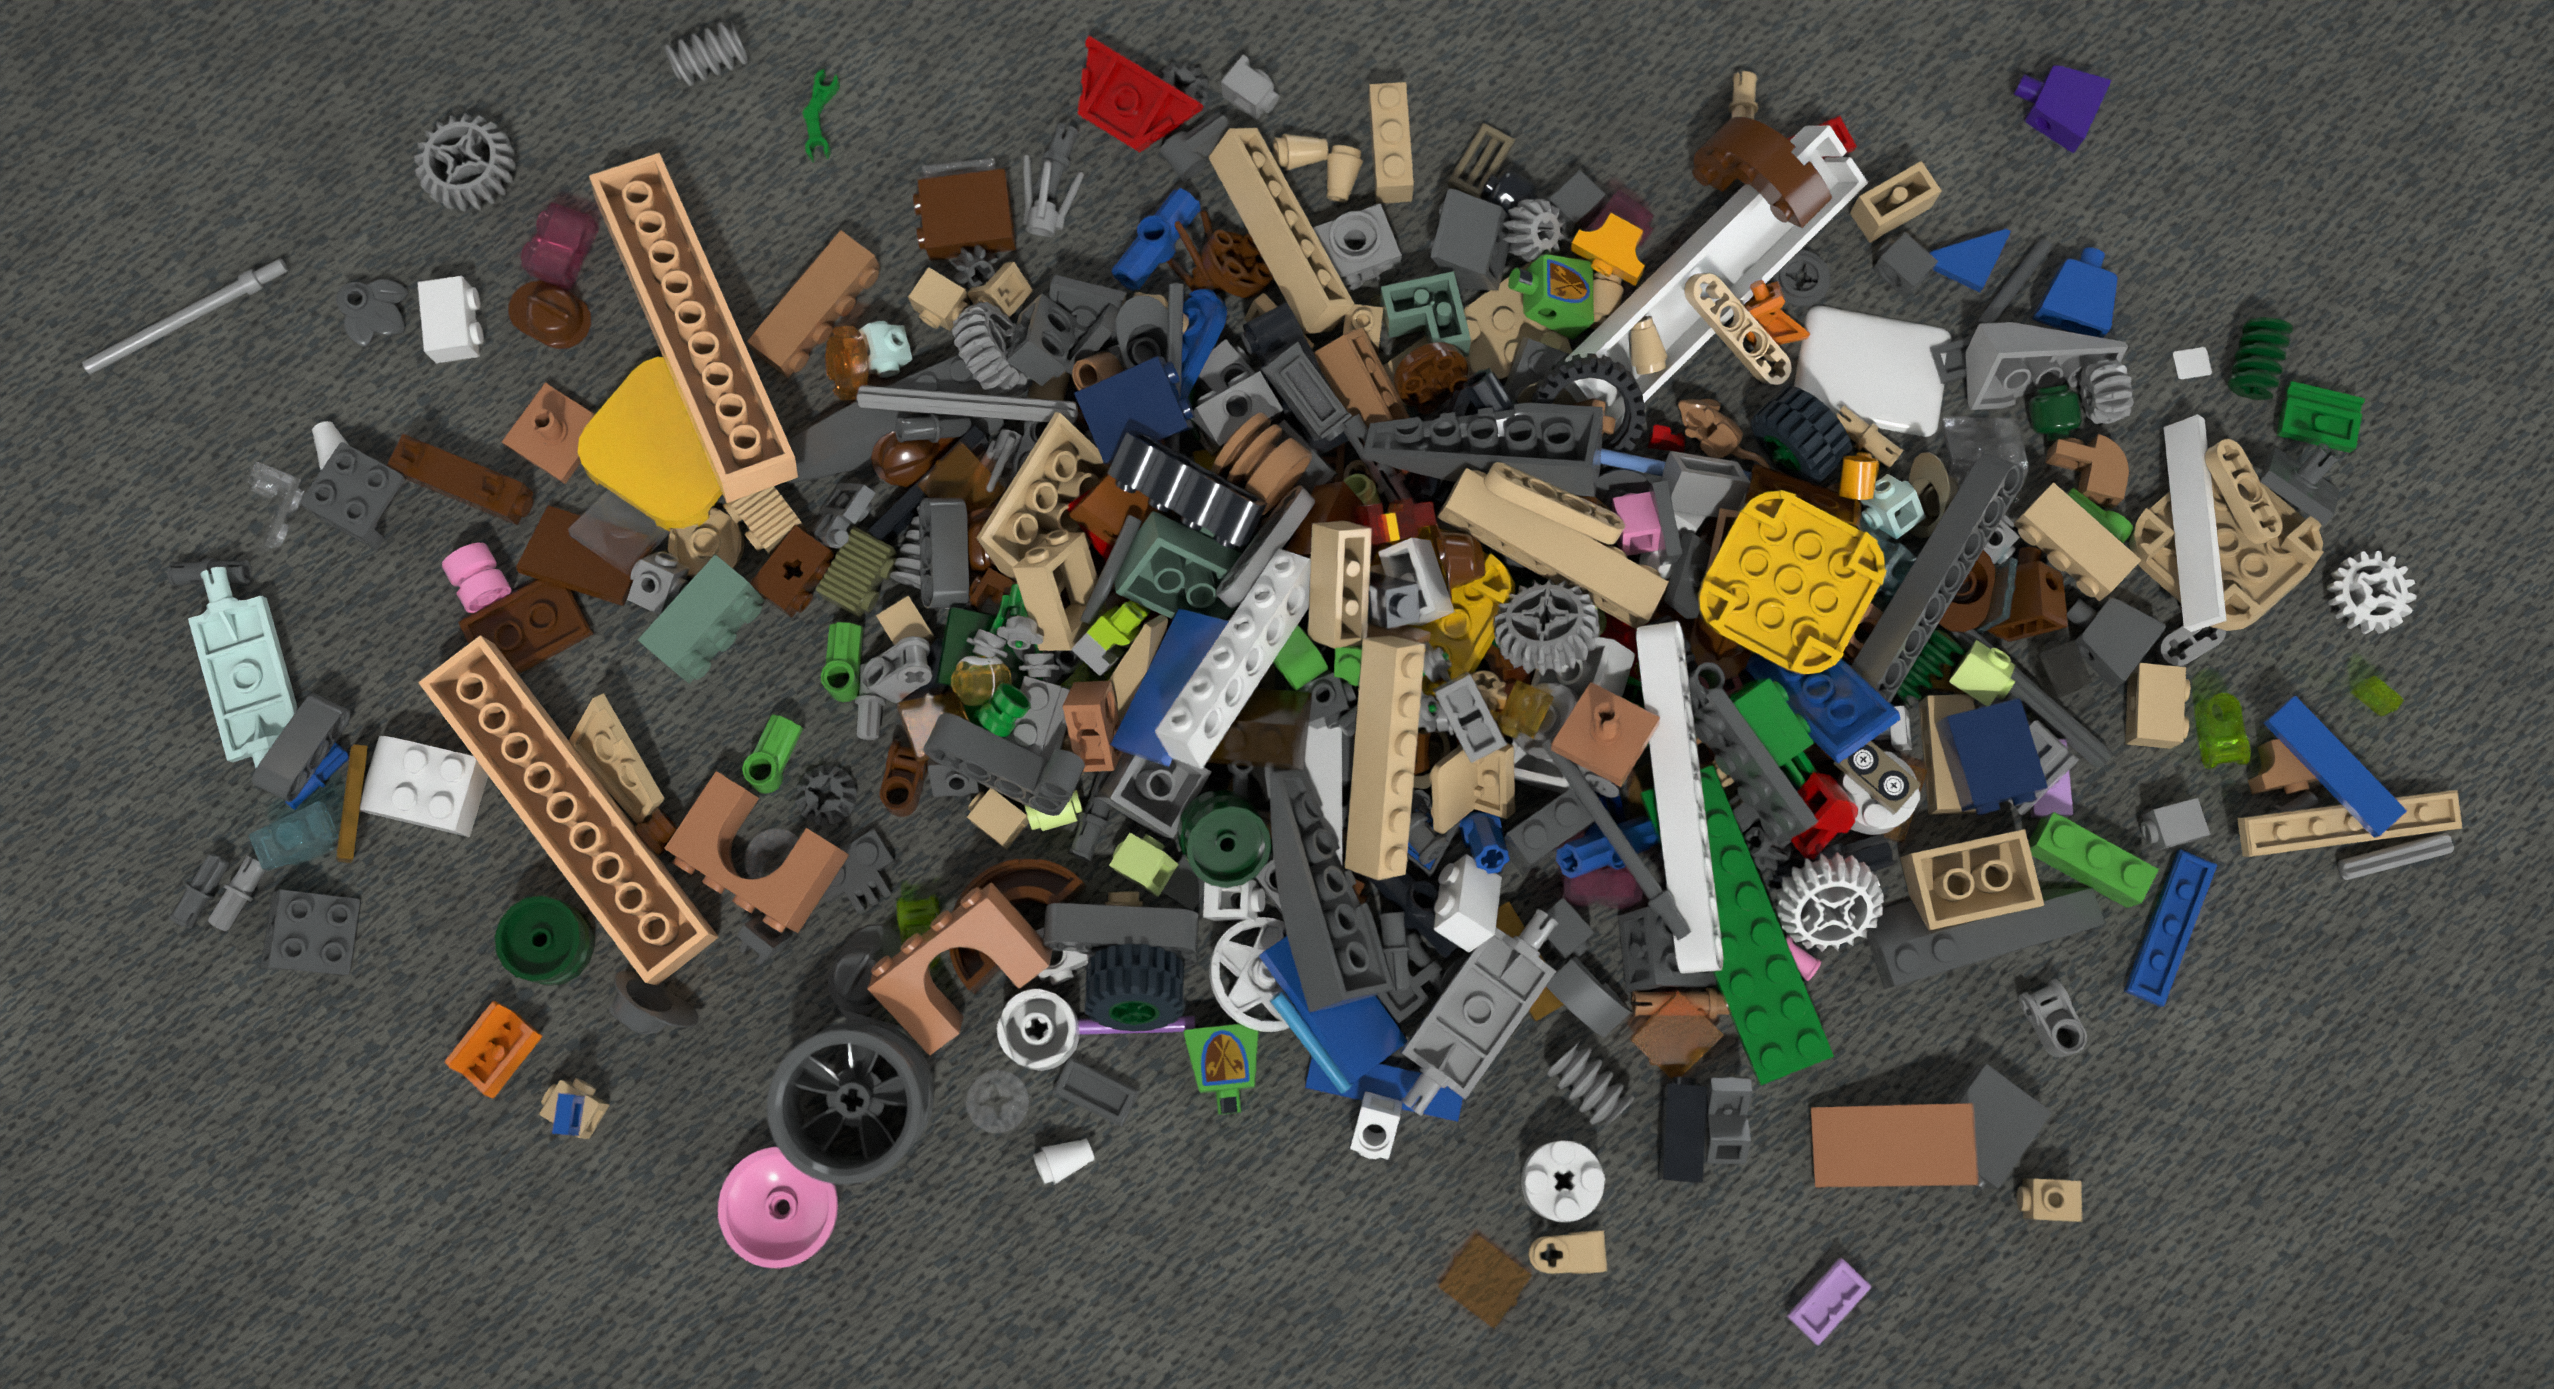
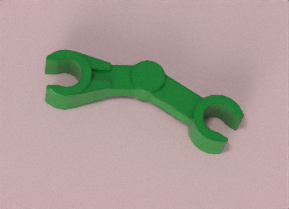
M823 69L815 75L812 98L809 105L802 112L809 136L805 144V151L812 162H814L812 150L816 146L824 147V154L827 159L831 155L828 142L822 137L819 121L824 105L832 99L840 88L837 75L834 76L831 85H821L826 77Z

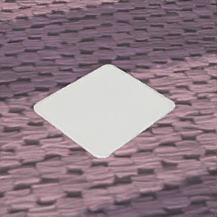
M2205 347L2173 352L2179 379L2212 374Z

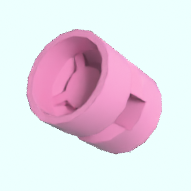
M478 542L461 547L452 552L442 562V568L453 586H460L456 594L468 613H475L511 593V587L502 571L495 569L497 562L485 543Z

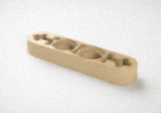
M1710 273L1692 275L1686 282L1684 289L1685 297L1689 304L1758 381L1772 385L1784 383L1790 376L1792 369L1791 361L1785 352L1719 277ZM1701 283L1708 284L1705 291L1711 298L1699 296L1702 293ZM1726 306L1731 307L1734 312V319L1728 327L1723 326L1720 321V313ZM1752 332L1756 336L1757 343L1754 350L1748 353L1743 347V339L1747 333ZM1763 356L1767 361L1776 362L1773 367L1776 371L1775 375L1768 374L1771 367L1765 360H1759L1760 357Z
M1494 463L1484 479L1485 486L1497 496L1600 542L1615 544L1625 529L1624 521L1615 513L1507 464Z

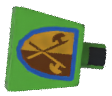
M1545 254L1541 255L1525 270L1515 268L1511 272L1508 287L1511 290L1523 293V313L1527 318L1570 339H1575L1594 323L1593 268L1590 266L1592 262Z
M1242 1024L1184 1030V1037L1199 1092H1216L1218 1115L1241 1113L1239 1089L1255 1088L1259 1031Z

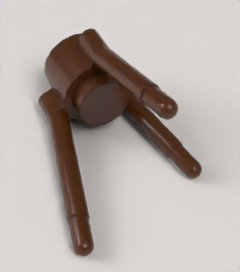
M1203 210L1200 215L1208 241L1214 232L1208 213ZM1176 221L1174 226L1197 266L1191 272L1194 276L1193 279L1173 258L1167 261V263L1188 285L1191 292L1199 289H1208L1216 295L1221 293L1223 289L1207 274L1202 258L1182 223Z

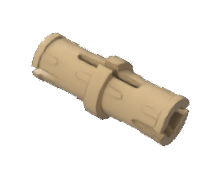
M1844 405L1840 412L1846 417L1843 418L1838 413L1836 417L1844 426L1849 438L1856 443L1854 447L1859 451L1863 448L1868 453H1871L1873 457L1889 469L1904 450L1877 431L1878 426L1874 423L1870 426Z

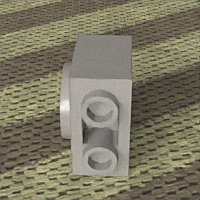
M1381 204L1361 211L1345 213L1336 220L1313 227L1348 292L1356 290L1366 280L1375 277L1377 280L1387 279L1393 276L1397 269L1401 267L1402 255ZM1356 240L1360 241L1364 247L1359 250H1351L1346 244Z

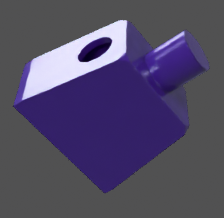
M2055 65L2051 68L2043 82L2024 74L2014 95L2033 103L2025 119L2027 124L2068 151L2075 153L2085 139L2112 80Z

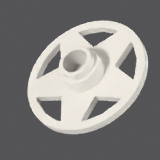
M1257 917L1256 920H1244L1235 924L1218 940L1212 952L1209 965L1211 987L1224 1011L1238 1023L1253 1030L1263 1032H1277L1290 1028L1270 1002V999L1281 991L1286 997L1287 995L1259 957L1261 953L1283 939V933L1287 935L1285 923L1278 919ZM1261 927L1253 947L1229 941L1241 931ZM1219 962L1238 978L1228 997L1220 980ZM1263 1003L1278 1022L1260 1021L1245 1015L1244 1012Z

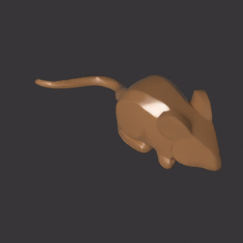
M1687 399L1678 402L1683 424L1687 427L1685 434L1692 438L1696 437L1701 442V449L1708 456L1722 459L1731 453L1744 460L1757 461L1762 466L1771 469L1762 456L1746 451L1739 446L1743 432L1732 419L1718 412L1721 406L1718 401L1713 399Z

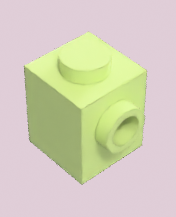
M1976 640L1956 666L1949 682L1985 706H1990L1996 697L2003 700L2013 687L2015 681L2011 679L2016 665L2011 663V659L2003 651L1997 648L1990 649Z
M1129 833L1126 839L1116 847L1113 860L1109 866L1124 878L1159 897L1179 864L1162 851L1165 846L1153 837L1145 834L1143 839H1140Z

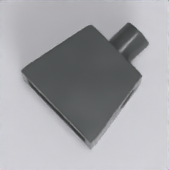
M2112 597L2100 604L2096 610L2078 598L2067 610V618L2081 628L2070 643L2071 647L2113 689L2126 681L2167 627L2162 622Z

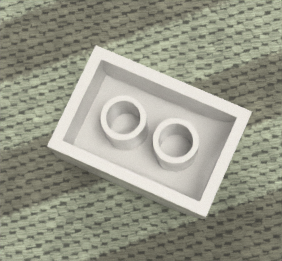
M379 736L362 790L359 811L470 837L488 774L474 756L403 739Z

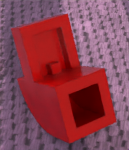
M1816 772L1812 774L1797 793L1818 822L1806 831L1791 838L1792 843L1800 853L1808 859H1814L1838 832L1848 833L1855 823V818L1858 816L1857 805L1836 780L1830 775Z

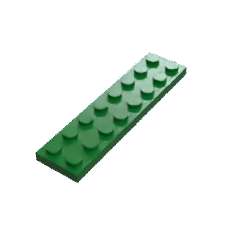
M1711 765L1701 769L1700 774L1723 949V968L1719 971H1712L1758 1085H1764L1830 1059L1834 1055L1714 766ZM1652 788L1639 795L1663 851L1655 788Z

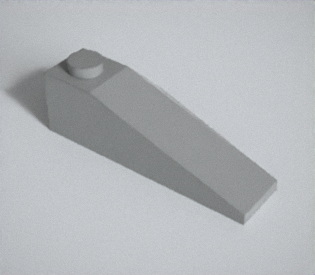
M2013 322L1979 324L1966 351L1968 406L1971 410L2006 408L2016 404V397L2029 393H2034L2036 396V390L2054 387L2066 382L2070 387L2079 386V380L2082 377L2081 372L2084 367L2106 359H2118L2120 362L2128 346L2123 341Z

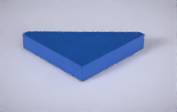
M2003 229L1929 252L1938 260L1933 271L1977 292H1981L2011 231Z

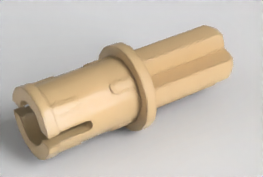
M1743 71L1742 81L1740 80L1739 72L1733 76V102L1729 105V112L1732 114V118L1747 117L1754 119V114L1758 111V104L1755 102L1757 76L1752 72Z

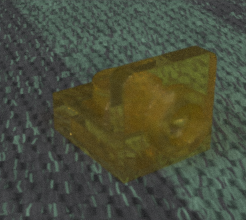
M1517 680L1501 714L1491 709L1489 711L1494 721L1498 722L1497 727L1501 733L1517 739L1519 733L1534 739L1554 697Z

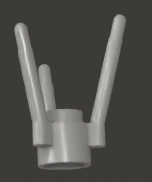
M1025 155L1023 158L1025 197L1023 224L1026 225V231L1033 235L1053 237L1055 229L1063 230L1065 216L1080 187L1084 173L1081 171L1077 173L1057 213L1055 211L1056 205L1047 202L1052 163L1046 161L1044 163L1039 200L1035 201L1033 206L1031 158L1029 155Z
M1001 430L997 441L991 440L987 452L955 498L963 499L968 494L993 458L996 466L986 487L988 492H992L1004 467L1012 468V458L1019 449L1023 436L1011 430Z

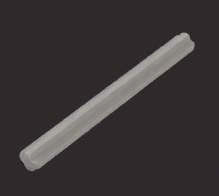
M864 385L859 387L857 394L859 407L869 409L1048 423L1055 412H1058L1071 424L1076 423L1078 416L1077 403L1072 401Z

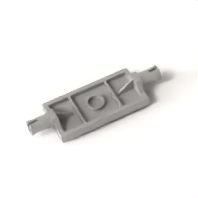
M1536 910L1535 915L1519 937L1514 936L1511 938L1496 927L1495 935L1471 952L1401 1050L1402 1054L1421 1067L1419 1071L1422 1074L1405 1098L1401 1100L1409 1108L1413 1106L1412 1110L1420 1116L1424 1114V1110L1441 1087L1444 1089L1446 1086L1464 1099L1468 1097L1555 974L1556 970L1539 958L1540 953L1538 950L1554 927L1558 925V922L1552 917L1546 919L1548 914L1542 910Z

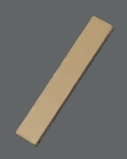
M2457 790L2394 797L2407 812L2381 836L2376 838L2342 804L2237 818L2242 856L2251 857L2461 829L2462 821Z

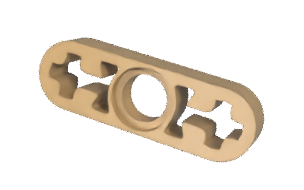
M2224 439L2210 447L2205 453L2206 466L2246 538L2254 544L2261 545L2278 537L2283 529L2281 517L2242 447L2231 439ZM2238 484L2243 485L2247 489L2249 500L2241 496L2238 491Z

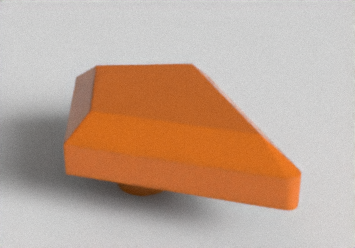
M1763 280L1753 282L1750 285L1753 296L1743 306L1755 319H1759L1782 308L1785 304V299L1779 282L1765 285Z
M1780 309L1756 319L1778 345L1806 340L1810 336L1806 329ZM1749 332L1745 336L1753 348H1755L1757 343L1754 333Z

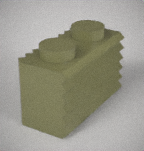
M854 526L848 534V542L840 547L839 552L829 566L824 578L821 579L816 591L823 599L861 618L864 611L870 612L876 605L879 598L877 589L882 580H889L891 578L890 574L896 571L897 567L894 563L898 554L892 546Z

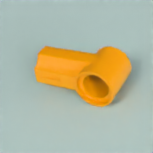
M1857 452L1856 456L1843 457L1839 489L1840 496L1859 500L1874 498L1879 463L1877 459L1872 458L1871 453Z

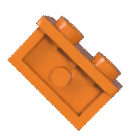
M493 1001L456 1045L455 1049L445 1060V1064L449 1068L463 1074L484 1095L494 1099L543 1035L516 1011L497 1001Z

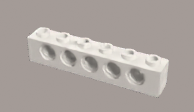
M1278 548L1155 730L1171 758L1199 769L1204 767L1308 610L1311 559Z

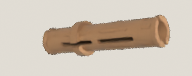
M1705 988L1704 992H1632L1631 1001L1648 1002L1647 1005H1631L1633 1016L1705 1015L1708 1019H1715L1717 1015H1730L1721 992H1716L1715 988Z

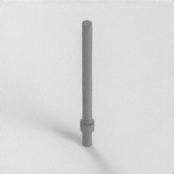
M280 258L256 271L250 269L238 276L239 280L82 361V365L91 375L245 293L252 295L264 288L263 284L288 272V269Z

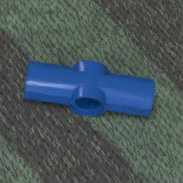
M1181 188L1173 190L1155 215L1148 216L1139 223L1137 227L1138 237L1112 269L1114 278L1124 287L1132 291L1135 289L1139 290L1159 263L1167 262L1174 256L1176 252L1175 242L1180 237L1174 223L1180 221L1184 229H1186L1201 210L1199 201L1190 192Z
M1642 815L1617 824L1637 854L1649 850L1651 846L1658 844V839L1647 816ZM1597 824L1591 826L1586 831L1584 837L1565 843L1564 847L1557 849L1556 862L1560 865L1562 874L1569 878L1578 877L1607 865L1616 870L1626 866Z

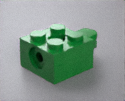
M1770 678L1748 681L1728 695V697L1794 789L1798 791L1814 772L1817 773L1803 750L1814 743L1808 735L1811 733V729L1800 714L1792 712L1786 703L1789 697L1777 681L1772 682Z

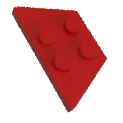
M1088 35L1085 42V47L1088 49L1086 69H1082L1081 84L1083 92L1079 97L1078 115L1140 153L1203 109L1204 106L1200 102Z

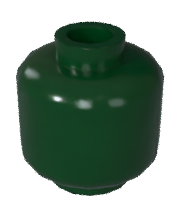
M2067 385L2036 390L2037 395L2029 400L2032 430L2037 434H2047V441L2069 438L2070 430L2078 428L2082 423L2078 393L2068 390Z

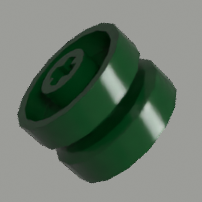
M1223 789L1205 792L1193 799L1180 816L1177 828L1179 846L1197 877L1209 885L1223 888L1244 885L1258 876L1267 864L1271 850L1269 830L1250 800L1238 793Z
M545 896L529 897L512 905L500 919L495 933L496 954L503 967L517 978L546 986L565 984L578 977L590 963L595 948L594 930L587 917L574 906ZM547 936V942L544 944L543 940Z

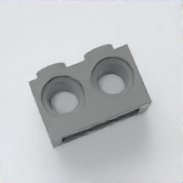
M1466 672L1433 689L1471 763L1507 745L1470 673Z

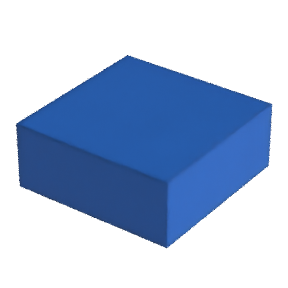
M558 1093L552 1133L579 1136L585 1096Z

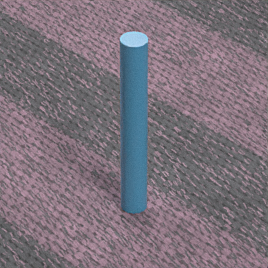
M1282 991L1277 993L1270 999L1271 1004L1340 1093L1347 1091L1353 1083L1349 1084Z

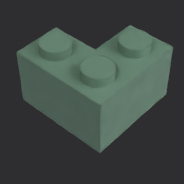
M1454 271L1381 287L1380 306L1383 307V318L1388 338L1425 331L1428 344L1434 342L1449 343L1456 346L1464 357H1469L1471 337Z

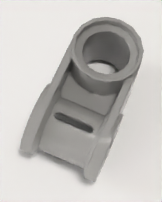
M915 636L901 639L896 645L878 657L871 659L866 664L861 674L862 685L892 703L902 701L907 695L919 687L928 684L932 679V670L927 664V656L930 653L929 642L924 638Z
M2052 979L2045 988L2032 994L2024 992L2019 995L2020 1006L2047 1053L2054 1057L2062 1058L2075 1054L2084 1048L2087 1042L2086 1030L2072 1006L2066 989L2060 981ZM2047 999L2050 1000V1003L2044 1006L2040 1005L2041 1002ZM2059 1028L2066 1030L2070 1034L2071 1045L2069 1048L2061 1046L2057 1041L2056 1035Z

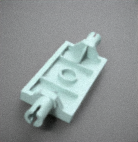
M214 567L211 568L212 574H209V570L201 572V578L204 581L209 599V604L206 606L207 610L201 615L189 618L188 621L227 761L236 762L252 757L256 769L294 716L298 707L267 598L258 596L238 601L237 598H233L226 568Z

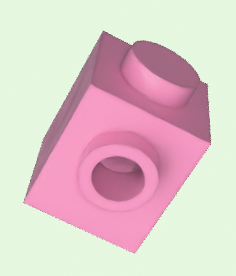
M1650 492L1629 493L1613 498L1611 512L1619 516L1625 523V529L1617 540L1618 548L1627 556L1658 551L1661 526Z

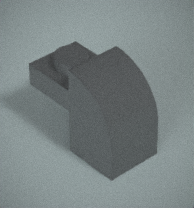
M1730 1076L1711 1078L1709 1089H1707L1704 1147L1706 1164H1746L1751 1143L1747 1116L1753 1092L1751 1078H1735Z

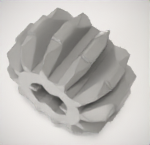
M1525 199L1518 203V207L1508 210L1511 221L1503 223L1508 228V234L1503 240L1511 243L1509 253L1518 255L1519 259L1525 262H1534L1541 255H1551L1560 251L1557 241L1565 238L1560 233V227L1565 223V221L1558 218L1560 208L1550 206V202L1544 199Z
M2106 359L2084 367L2081 372L2082 377L2079 380L2081 386L2079 394L2082 397V406L2085 407L2086 416L2091 418L2095 424L2113 423L2130 416L2131 407L2134 404L2132 398L2134 390L2131 388V377L2127 375L2125 365H2122L2118 359Z

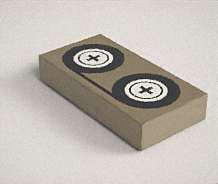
M1872 741L1865 744L1839 764L1833 763L1893 815L1899 811L1921 786L1920 782Z

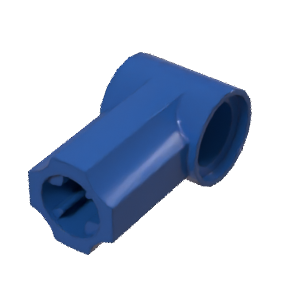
M1482 811L1469 813L1460 820L1461 823L1459 825L1464 847L1470 848L1477 868L1485 870L1487 874L1500 872L1502 867L1509 862L1508 849L1503 839L1500 817Z

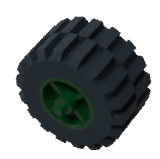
M1786 386L1751 419L1752 432L1758 444L1769 454L1772 461L1785 474L1809 483L1819 485L1843 462L1844 456L1851 454L1852 444L1840 420L1822 401L1801 388Z
M1124 944L1100 950L1088 959L1086 964L1085 1012L1091 1020L1099 1022L1104 1027L1116 1030L1149 1031L1166 1027L1168 1024L1176 1022L1178 1017L1182 1016L1184 966L1182 960L1176 958V954L1165 951V949L1160 947H1151L1145 944Z

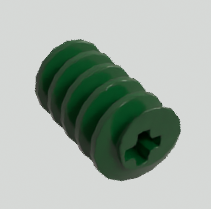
M2270 317L2253 318L2245 322L2242 327L2243 335L2239 339V349L2235 354L2236 362L2232 365V376L2228 380V387L2233 393L2252 400H2268L2273 398V394L2267 389H2274L2279 386V380L2273 375H2279L2283 371V367L2277 362L2286 359V352L2281 348L2289 346L2290 340L2284 335L2293 332V325L2287 321Z
M1937 627L1895 695L1911 708L1907 697L1911 696L1920 700L1922 695L1918 689L1919 685L1929 689L1933 687L1928 675L1931 673L1942 678L1944 674L1939 664L1942 662L1953 667L1955 663L1950 653L1953 651L1964 656L1966 652L1949 635Z

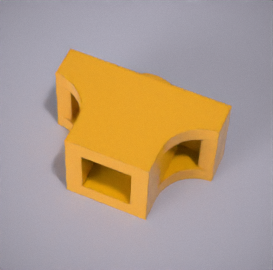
M1610 213L1601 228L1592 232L1579 230L1572 241L1571 251L1591 261L1592 264L1590 266L1604 276L1610 277L1613 273L1636 286L1645 267L1638 260L1635 252L1642 239L1643 230Z

